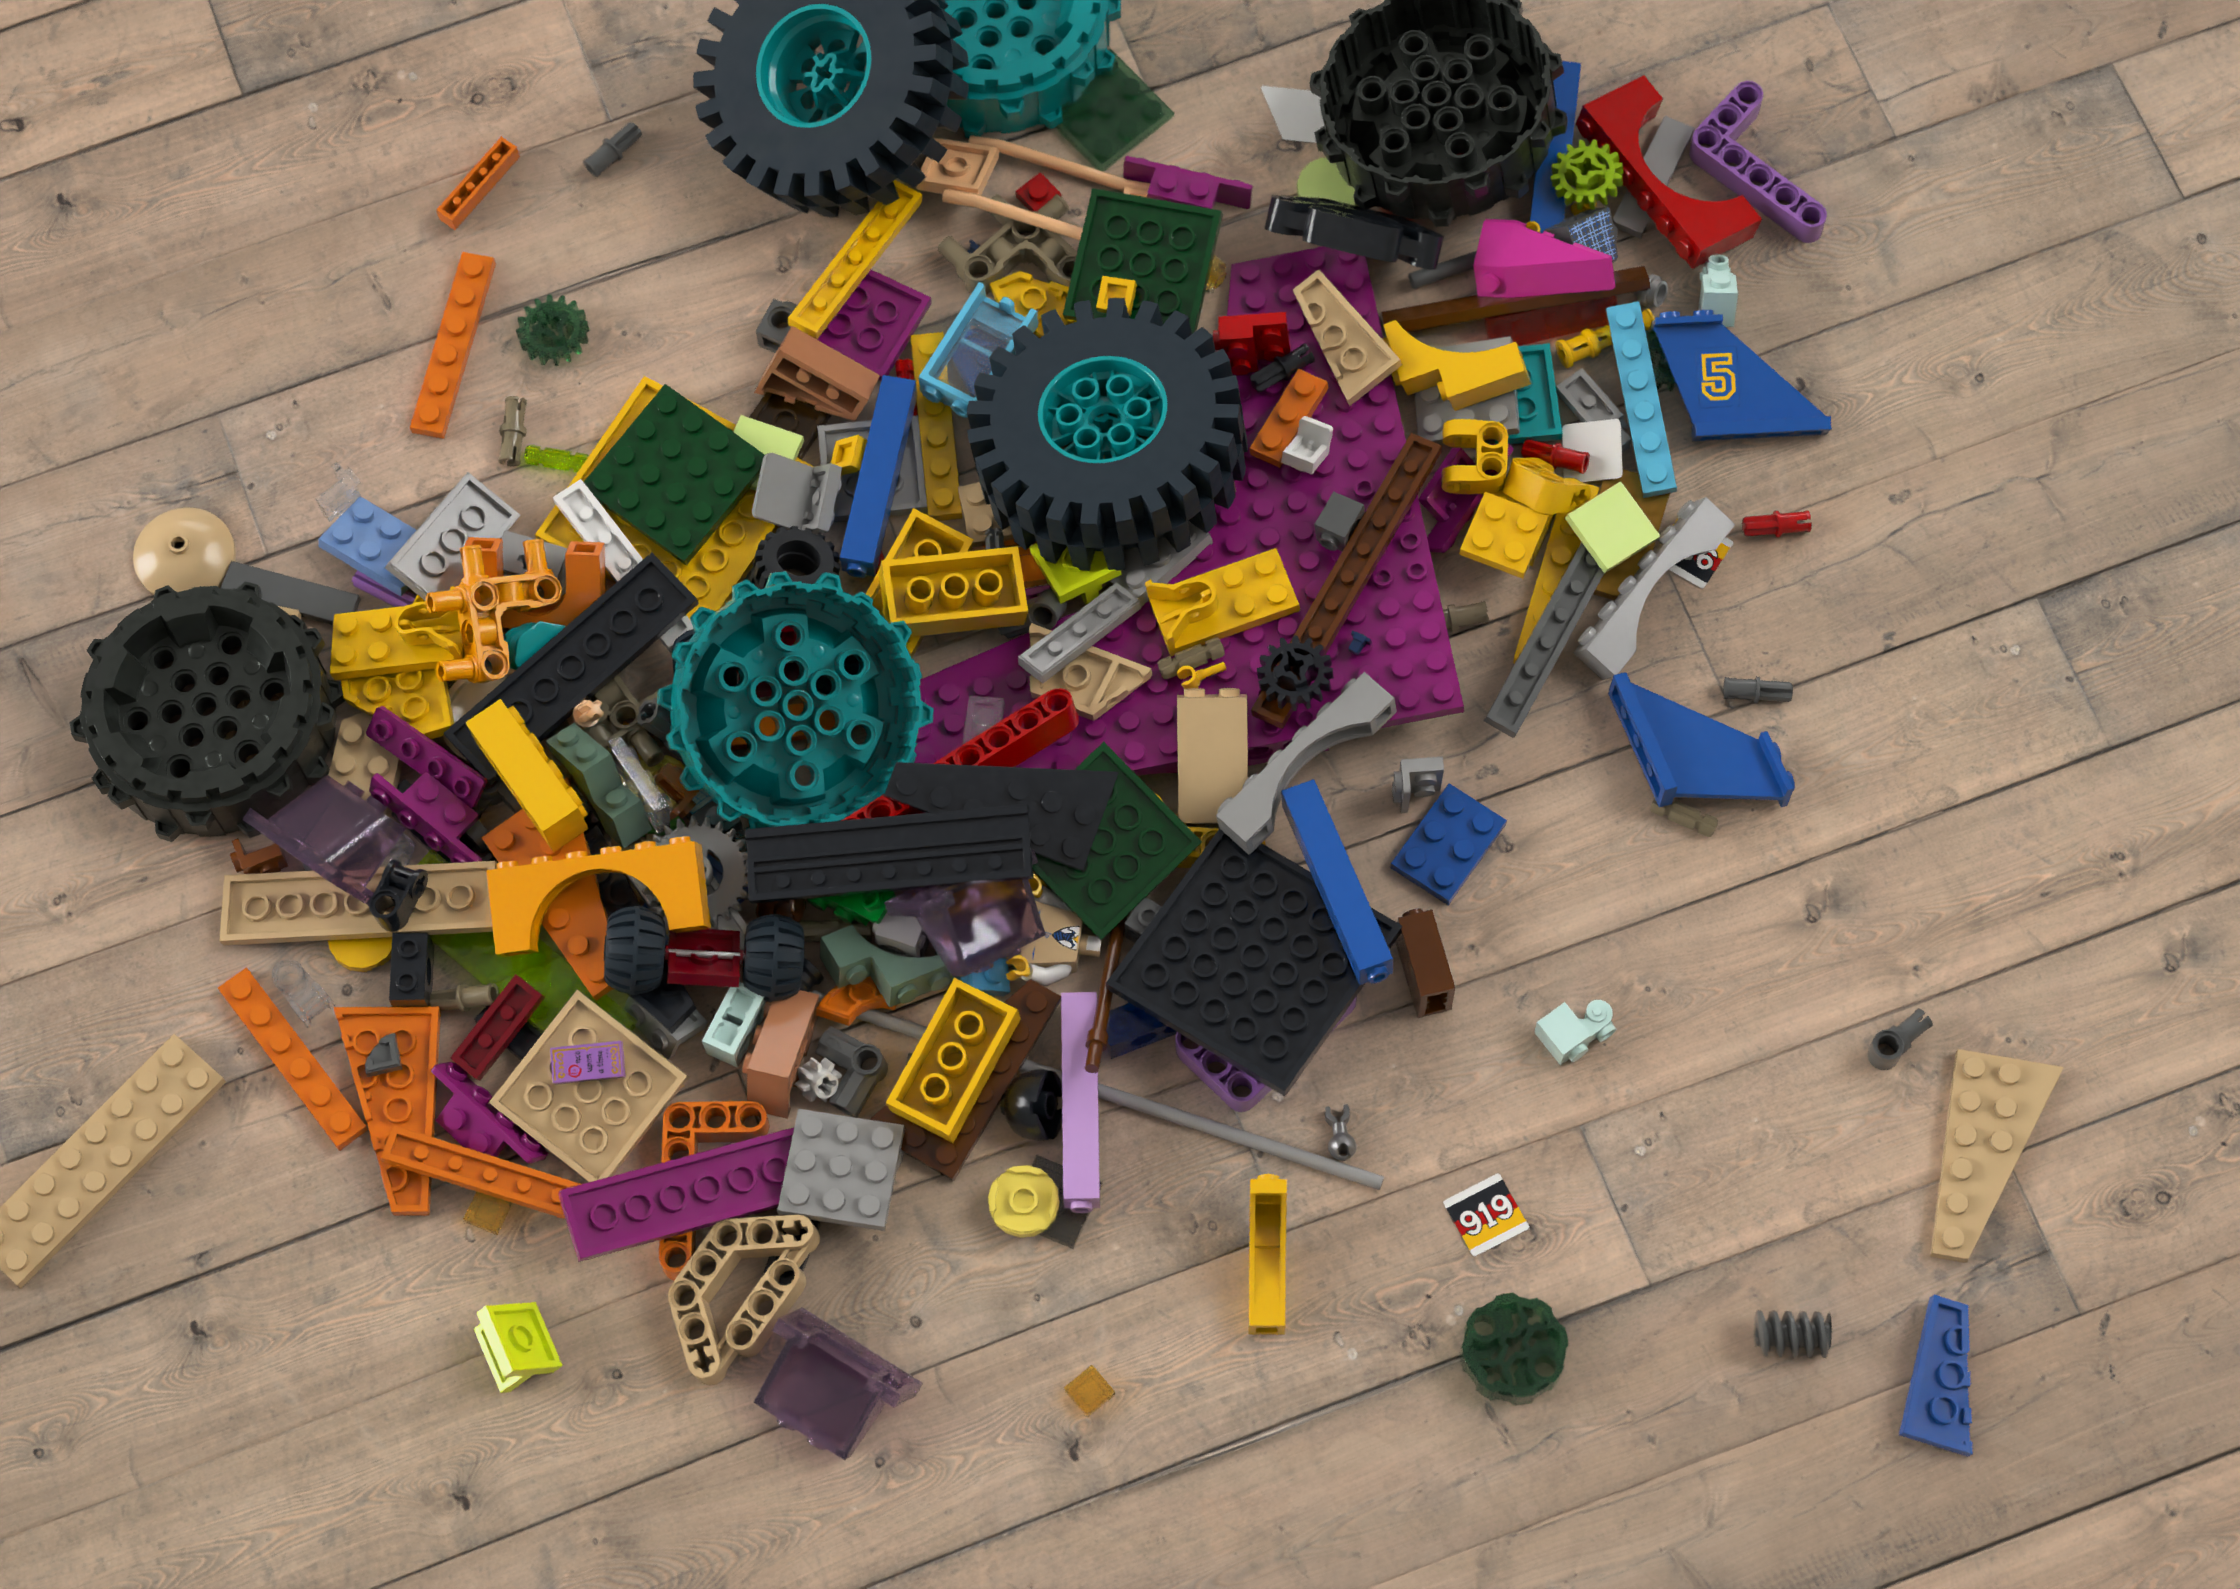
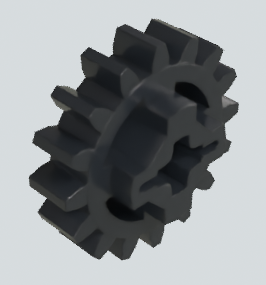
M1294 636L1292 643L1287 644L1284 638H1281L1279 648L1272 645L1268 646L1270 656H1260L1262 667L1257 668L1258 679H1261L1259 681L1260 690L1266 691V697L1269 702L1277 698L1280 709L1286 703L1291 704L1293 711H1297L1299 703H1303L1309 709L1311 708V699L1314 698L1319 702L1323 700L1321 690H1331L1329 680L1334 678L1333 668L1330 667L1332 665L1330 655H1324V647L1322 645L1313 648L1311 638H1308L1304 644L1299 643L1298 636ZM1290 666H1292L1294 672H1297V674L1300 676V680H1298L1297 676L1294 675V673L1291 671Z

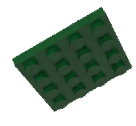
M1092 188L1064 306V318L1076 320L1074 303L1090 300L1094 318L1106 317L1107 313L1098 312L1096 305L1102 276L1136 281L1137 287L1131 317L1129 316V318L1135 319L1142 302L1149 301L1158 304L1163 324L1176 310L1188 316L1192 334L1196 332L1223 218L1222 211Z
M664 384L584 483L599 503L687 566L757 480L765 454L667 384Z
M1105 742L1096 748L1075 769L1119 772L1083 871L1032 853L1033 872L1100 940L1115 928L1202 843Z

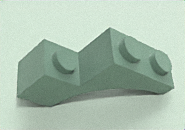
M573 723L546 741L549 751L565 766L589 799L602 823L605 833L620 846L625 848L652 830L641 799L622 784L611 753L585 731Z
M853 925L821 937L820 959L837 987L842 988L849 984L855 985L870 976L889 1008L900 1003H909L917 996L930 991H939L952 983L954 961L948 952L930 957L895 955L869 943L857 932Z

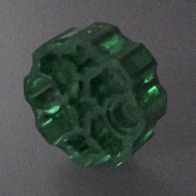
M1505 1293L1495 1296L1493 1301L1483 1307L1476 1308L1468 1318L1460 1350V1360L1463 1371L1470 1376L1476 1385V1391L1491 1401L1499 1399L1508 1401L1516 1406L1532 1403L1536 1397L1545 1391L1552 1390L1556 1386L1564 1370V1360L1569 1342L1566 1328L1553 1315L1552 1307L1538 1298L1528 1299L1519 1297L1515 1293ZM1515 1314V1320L1518 1327L1516 1328L1514 1333H1511L1510 1331L1514 1326L1512 1315ZM1535 1314L1540 1316V1322L1534 1323L1533 1326L1528 1323V1319L1534 1317ZM1478 1322H1487L1492 1326L1493 1332L1490 1335L1482 1336L1475 1331L1474 1325ZM1523 1337L1520 1351H1516L1513 1355L1511 1354L1509 1359L1504 1362L1508 1347L1514 1346ZM1532 1339H1544L1537 1340L1532 1348L1529 1345ZM1497 1351L1499 1355L1496 1357L1495 1360L1491 1359ZM1539 1363H1548L1553 1367L1554 1374L1549 1377H1543L1536 1372L1535 1366ZM1514 1365L1518 1366L1517 1370L1513 1375L1516 1380V1385H1513L1512 1374L1510 1372ZM1495 1372L1500 1375L1499 1381L1496 1380L1493 1384L1487 1382L1488 1376H1493Z

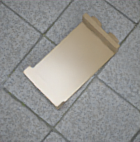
M1220 688L1219 694L1205 695V689H1184V695H1177L1178 818L1183 823H1218L1216 814H1218L1220 805L1226 799L1234 798L1243 789L1242 787L1248 779L1247 694H1240L1239 688Z

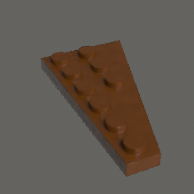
M1030 979L1004 1002L1018 1010L1021 1020L954 1143L891 1112L887 1104L869 1120L904 1125L905 1131L901 1150L954 1181L1000 1105L1003 1094H1006L1009 1084L1019 1073L1060 1004L1061 996Z

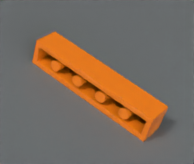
M500 137L436 209L439 220L456 230L520 158L518 148L503 137Z

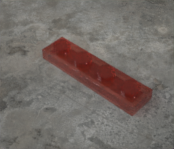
M1611 296L1485 318L1487 340L1511 336L1513 342L1516 341L1517 345L1521 346L1581 332L1584 329L1609 325L1606 307L1617 306V297Z

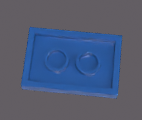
M1449 783L1391 862L1390 868L1446 905H1449L1504 829L1507 820Z

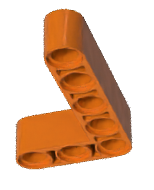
M753 1101L676 1102L671 1104L664 1111L662 1163L670 1161L673 1154L677 1151H686L689 1155L698 1153V1143L741 1142L767 1135L770 1125L766 1110L761 1104ZM754 1115L761 1118V1122L756 1127L749 1128L743 1125L745 1119L749 1116ZM684 1116L690 1119L688 1125L684 1128L678 1129L672 1126L674 1120L678 1117ZM722 1116L725 1118V1122L719 1128H711L708 1126L711 1118ZM696 1230L659 1240V1261L666 1276L673 1281L696 1250ZM680 1254L686 1257L682 1266L677 1268L668 1266L670 1258L674 1255Z

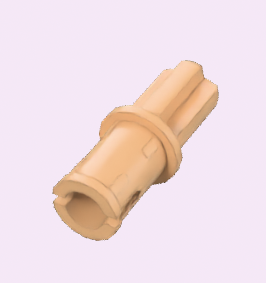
M598 699L594 702L590 700L582 701L573 709V714L567 718L568 724L575 723L581 729L594 726L604 714L600 709L603 703Z

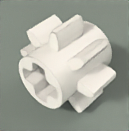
M811 1057L809 1062H806L801 1068L799 1067V1081L795 1083V1086L803 1091L802 1095L810 1102H813L816 1097L820 1098L823 1102H827V1098L836 1093L839 1085L838 1079L842 1077V1074L834 1069L835 1064L827 1058L822 1059L821 1063Z

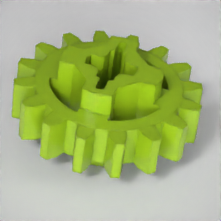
M1579 140V148L1574 149L1569 144L1567 145L1568 154H1557L1558 163H1554L1551 166L1553 174L1551 181L1552 187H1555L1556 196L1558 198L1564 196L1565 205L1569 206L1575 201L1577 202L1578 210H1581L1584 204H1589L1591 210H1595V202L1600 201L1603 205H1607L1608 195L1613 197L1618 195L1616 186L1623 185V165L1619 163L1617 152L1610 154L1608 144H1605L1600 149L1597 146V140H1593L1590 146H1585L1584 141Z

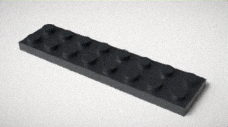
M651 552L444 732L445 737L492 785L500 776L476 744L465 722L501 699L507 708L514 706L517 709L529 732H533L539 742H541L573 714V709L578 704L593 697L699 604L697 598Z

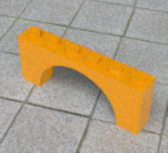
M689 836L669 839L670 844L656 846L655 841L636 843L633 850L622 851L621 846L601 848L598 855L587 856L586 851L566 853V859L553 861L552 856L531 858V864L518 866V861L497 863V869L486 870L495 954L502 957L539 953L540 927L544 915L553 900L575 881L598 873L625 874L638 879L646 885L659 900L665 912L669 930L672 932L682 933L711 929L702 845L691 841Z

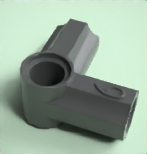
M830 1026L828 1030L824 1031L818 1041L816 1054L822 1058H827L847 1071L839 1083L836 1093L829 1102L841 1112L857 1118L876 1084L885 1078L888 1064L881 1051L875 1045L865 1044ZM866 1059H878L873 1069L863 1070L861 1068Z

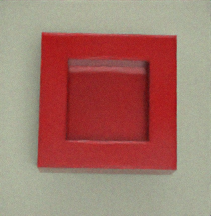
M1041 172L1015 191L1016 198L1031 212H1037L1056 194L1062 197V193Z

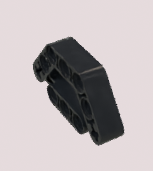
M1272 195L1264 229L1278 234L1303 236L1302 240L1311 244L1387 262H1397L1398 258L1410 265L1430 270H1436L1444 239L1443 235L1401 216L1372 209L1364 210L1360 206L1317 197Z

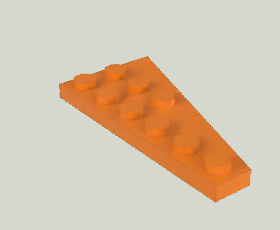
M566 777L564 780L570 788L572 787L571 781ZM523 809L481 837L499 863L518 861V866L531 864V858L552 856L553 861L566 859V853L586 851L587 856H591L584 832L553 852ZM596 874L575 881L559 893L547 909L542 925L592 997L597 1001L613 988L604 980V943L608 916L601 898Z
M439 1006L333 1007L380 1167L391 1212L394 1216L430 1215L432 1177L381 1162V1156L393 1125L434 1137L437 1077L431 1070L434 1065L438 1064L441 1010ZM395 1033L403 1069L367 1077L365 1072L367 1057L381 1038Z

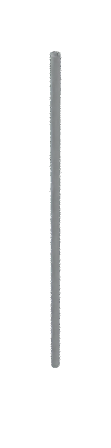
M813 990L812 992L814 994H819V1003L826 995L825 993L816 990ZM874 1009L868 1010L856 1017V1019L917 1039L922 1038L927 1028L926 1026ZM1027 1059L1019 1071L1024 1073L1036 1069L1053 1070L1059 1076L1062 1084V1071ZM1098 1083V1097L1100 1099L1378 1190L1381 1189L1384 1176Z

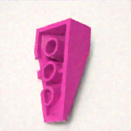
M1486 219L1483 221L1473 265L1478 296L1514 298L1613 290L1615 288L1611 255L1576 242L1571 245L1555 239V234L1547 231L1539 233L1526 228L1527 224L1517 220Z

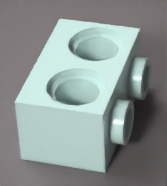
M739 982V987H730L702 1040L706 1054L738 1068L754 1037L757 1025H760L764 1018L763 1012L766 1004L764 996L757 995L748 990L741 982Z

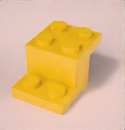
M1502 490L1493 494L1485 492L1460 548L1459 555L1523 579L1529 565L1532 567L1555 514L1548 515L1532 510L1509 497Z

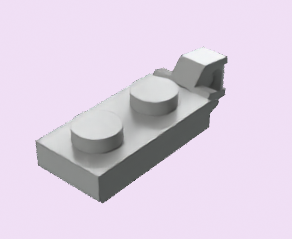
M1581 368L1556 386L1557 395L1581 422L1619 419L1621 422L1622 453L1631 447L1630 441L1632 438L1624 430L1627 428V424L1623 420L1624 415L1584 369Z

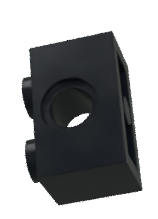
M393 933L389 989V1001L392 1007H430L435 946L428 933Z

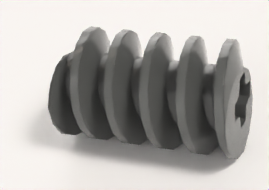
M1761 1310L1756 1311L1754 1342L1755 1347L1761 1346L1764 1357H1768L1771 1347L1776 1348L1779 1357H1783L1786 1347H1790L1793 1358H1797L1800 1348L1804 1347L1808 1358H1812L1815 1348L1820 1349L1822 1358H1827L1832 1341L1830 1312L1824 1322L1822 1314L1818 1311L1813 1313L1811 1321H1809L1805 1311L1798 1313L1796 1321L1791 1311H1785L1781 1321L1777 1311L1771 1310L1767 1320H1765Z

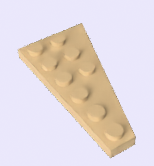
M1957 1049L1954 1060L1930 1257L1964 1263L1968 1261L2064 1067Z

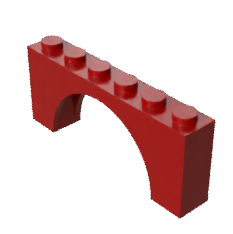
M1643 75L1584 104L1575 125L1581 136L1586 138L1590 144L1593 140H1597L1598 148L1601 149L1602 146L1608 144L1610 154L1618 153L1619 163L1623 165L1622 186L1628 189L1636 199L1638 206L1654 221L1659 232L1667 237L1675 247L1680 258L1684 259L1694 269L1708 261L1711 255L1723 254L1752 239L1762 218L1743 195L1724 201L1693 199L1672 190L1651 172L1640 150L1639 130L1656 117L1663 97Z

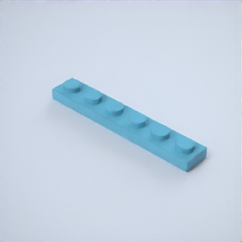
M1640 302L1606 307L1643 498L1677 492Z

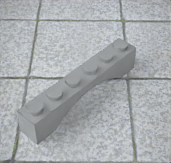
M1707 497L1694 502L1689 500L1680 508L1677 513L1680 518L1673 526L1669 525L1662 531L1657 539L1660 543L1655 550L1648 551L1639 560L1637 565L1640 569L1634 576L1630 575L1618 587L1620 594L1614 602L1609 601L1598 613L1599 621L1594 627H1588L1578 638L1580 645L1573 654L1602 680L1619 674L1636 652V633L1640 613L1655 583L1669 568L1684 558L1716 550L1735 526Z
M1365 672L1357 680L1353 678L1348 681L1343 687L1341 695L1333 703H1326L1317 713V718L1308 727H1301L1294 734L1292 742L1284 750L1276 751L1268 760L1267 766L1259 774L1251 775L1245 781L1243 789L1234 798L1230 797L1220 805L1218 814H1216L1219 828L1250 855L1274 831L1276 813L1282 797L1281 791L1287 788L1298 771L1317 754L1338 743L1354 738L1373 736L1397 712L1395 698Z

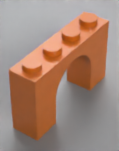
M468 537L464 546L481 545L485 575H489V578L504 576L502 538ZM570 541L565 553L566 591L555 603L526 612H518L516 609L504 611L503 615L500 616L502 628H509L511 630L525 623H537L539 621L565 626L570 624L606 592L605 543ZM475 590V601L481 605V595Z

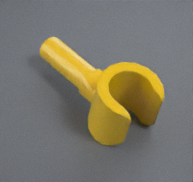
M1224 662L1197 671L1191 666H1182L1178 669L1177 676L1179 679L1192 676L1189 681L1181 684L1184 689L1198 688L1200 680L1225 671L1226 666Z

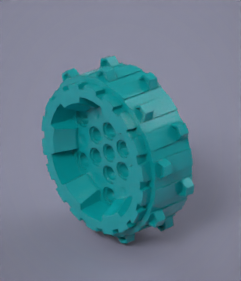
M945 0L949 6L944 11L955 18L960 27L963 25L971 26L965 29L961 28L963 34L953 39L968 53L969 66L952 70L969 84L967 100L948 99L946 106L962 118L959 127L963 129L965 138H969L970 135L981 137L987 132H1001V134L1020 132L1039 124L1040 126L1045 125L1049 129H1053L1062 124V113L1070 107H1074L1085 97L1095 79L1102 75H1111L1116 64L1115 56L1107 47L1110 45V22L1121 18V0ZM1027 6L1032 7L1028 10L1022 9L1023 7ZM1001 16L999 19H992L991 17ZM1019 34H1024V35H1026L1025 37H1022V38L1015 37L1016 35H1019ZM994 44L995 46L985 47L984 45Z
M786 571L770 573L766 586L761 590L749 580H744L732 586V599L726 602V605L719 610L713 611L699 607L690 617L695 633L689 642H679L676 644L671 655L676 661L673 682L658 689L657 704L670 711L672 726L670 727L671 731L666 735L669 749L676 750L677 753L679 752L686 765L678 780L686 791L703 789L712 797L711 800L718 804L717 815L728 822L733 821L739 816L747 818L750 829L841 821L885 793L896 762L914 763L917 756L914 750L917 744L915 742L918 730L933 722L934 708L921 701L919 685H921L920 678H922L919 663H915L905 646L912 634L905 621L889 623L879 614L880 611L872 606V598L862 591L855 595L843 592L839 575L824 572L814 584L802 583V581L792 582ZM785 626L793 628L796 633V640L791 646L784 644L780 638V632ZM849 655L857 658L859 662V669L854 675L848 674L844 668V660ZM789 661L795 662L800 669V675L795 681L787 679L784 674V666ZM728 667L735 668L740 674V681L734 687L727 685L724 681L723 675ZM822 675L826 676L831 682V690L827 695L820 694L816 689V681ZM761 681L768 683L772 690L771 697L767 701H761L756 696V686ZM793 696L799 697L803 702V711L798 716L791 714L787 707L789 699ZM825 710L830 711L835 717V724L830 730L822 728L819 722L820 715ZM765 716L773 719L775 723V731L771 736L763 735L759 729V723ZM856 725H861L867 735L865 741L860 745L856 744L851 738V731ZM796 731L803 732L807 738V745L801 751L796 750L791 743V737ZM736 737L743 738L747 743V751L741 757L735 756L731 751V743ZM800 766L807 767L811 774L809 782L804 786L798 784L795 780V771Z

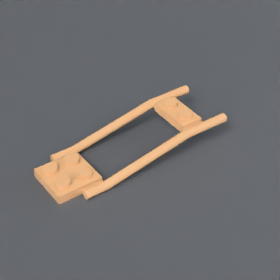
M970 135L968 143L935 138L947 151L939 163L926 157L920 169L926 178L916 186V190L943 194V203L975 207L1080 241L1082 227L981 196L999 159V153L1117 189L1129 195L1147 197L1150 183L1128 180L1004 140Z

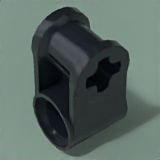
M395 859L387 864L369 902L370 912L383 929L394 932L405 927L418 899L422 896L427 886V871L423 869H417L416 871L402 866L401 862ZM395 906L391 913L383 915L386 909Z

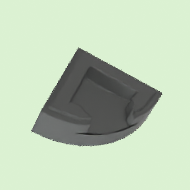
M395 1033L386 1035L378 1041L379 1043L373 1048L366 1059L365 1072L367 1077L403 1069L397 1036Z

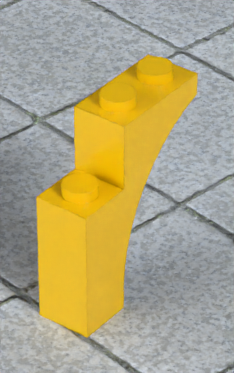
M1396 320L1383 324L1387 337L1382 338V340L1400 358L1402 366L1391 373L1396 386H1403L1407 395L1438 386L1443 402L1449 400L1454 411L1531 385L1523 356L1516 341L1480 352H1451L1440 350L1418 341L1408 334Z
M1262 1174L1257 1176V1179H1250L1249 1334L1285 1335L1287 1179H1279V1176L1275 1174Z

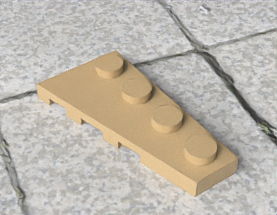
M1319 269L1293 289L1294 295L1349 406L1402 366L1400 358Z

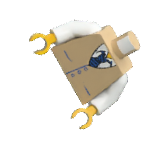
M1033 874V879H1023L1029 883L1030 890L1026 887L1017 889L1020 897L1033 896L1034 900H1029L1021 954L1015 955L1006 961L1007 964L1014 965L1016 970L1008 972L1006 977L1010 981L1022 977L1025 981L1031 979L1040 985L1048 986L1068 977L1070 973L1077 972L1080 955L1100 957L1103 939L1100 940L1095 935L1083 934V921L1052 890L1042 886L1040 878Z

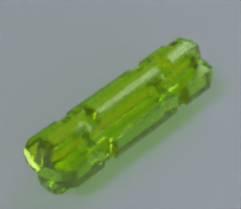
M527 445L524 452L526 464L539 466L542 463L543 467L570 471L572 468L577 473L589 457L588 454L576 452L575 455H572V451L548 447L541 450V446Z

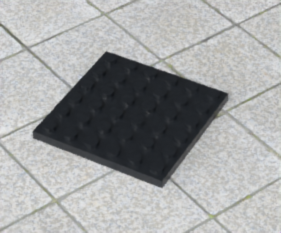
M1219 829L1108 979L1106 989L1285 1097L1365 984L1359 985L1311 872L1262 843L1249 855ZM1371 908L1390 950L1401 934L1402 925Z

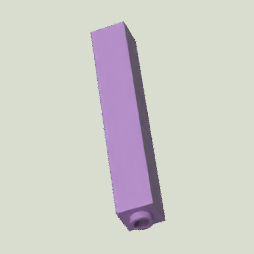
M1097 992L1061 993L1064 1209L1071 1208V1211L1074 1213H1089L1093 1211V1208H1100L1098 1072L1089 1073L1085 1070L1088 1052L1085 1044L1087 1033L1093 1026L1097 1005Z

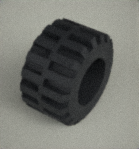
M791 526L790 530L781 527L777 529L776 534L773 532L768 533L765 536V540H761L758 544L750 582L761 590L766 586L770 573L785 572L784 569H795L806 575L797 576L787 572L792 582L802 581V583L814 584L824 572L839 575L841 565L839 563V554L834 552L835 546L831 541H824L825 536L821 533L815 535L812 533V529L806 527L805 530H799L798 526Z

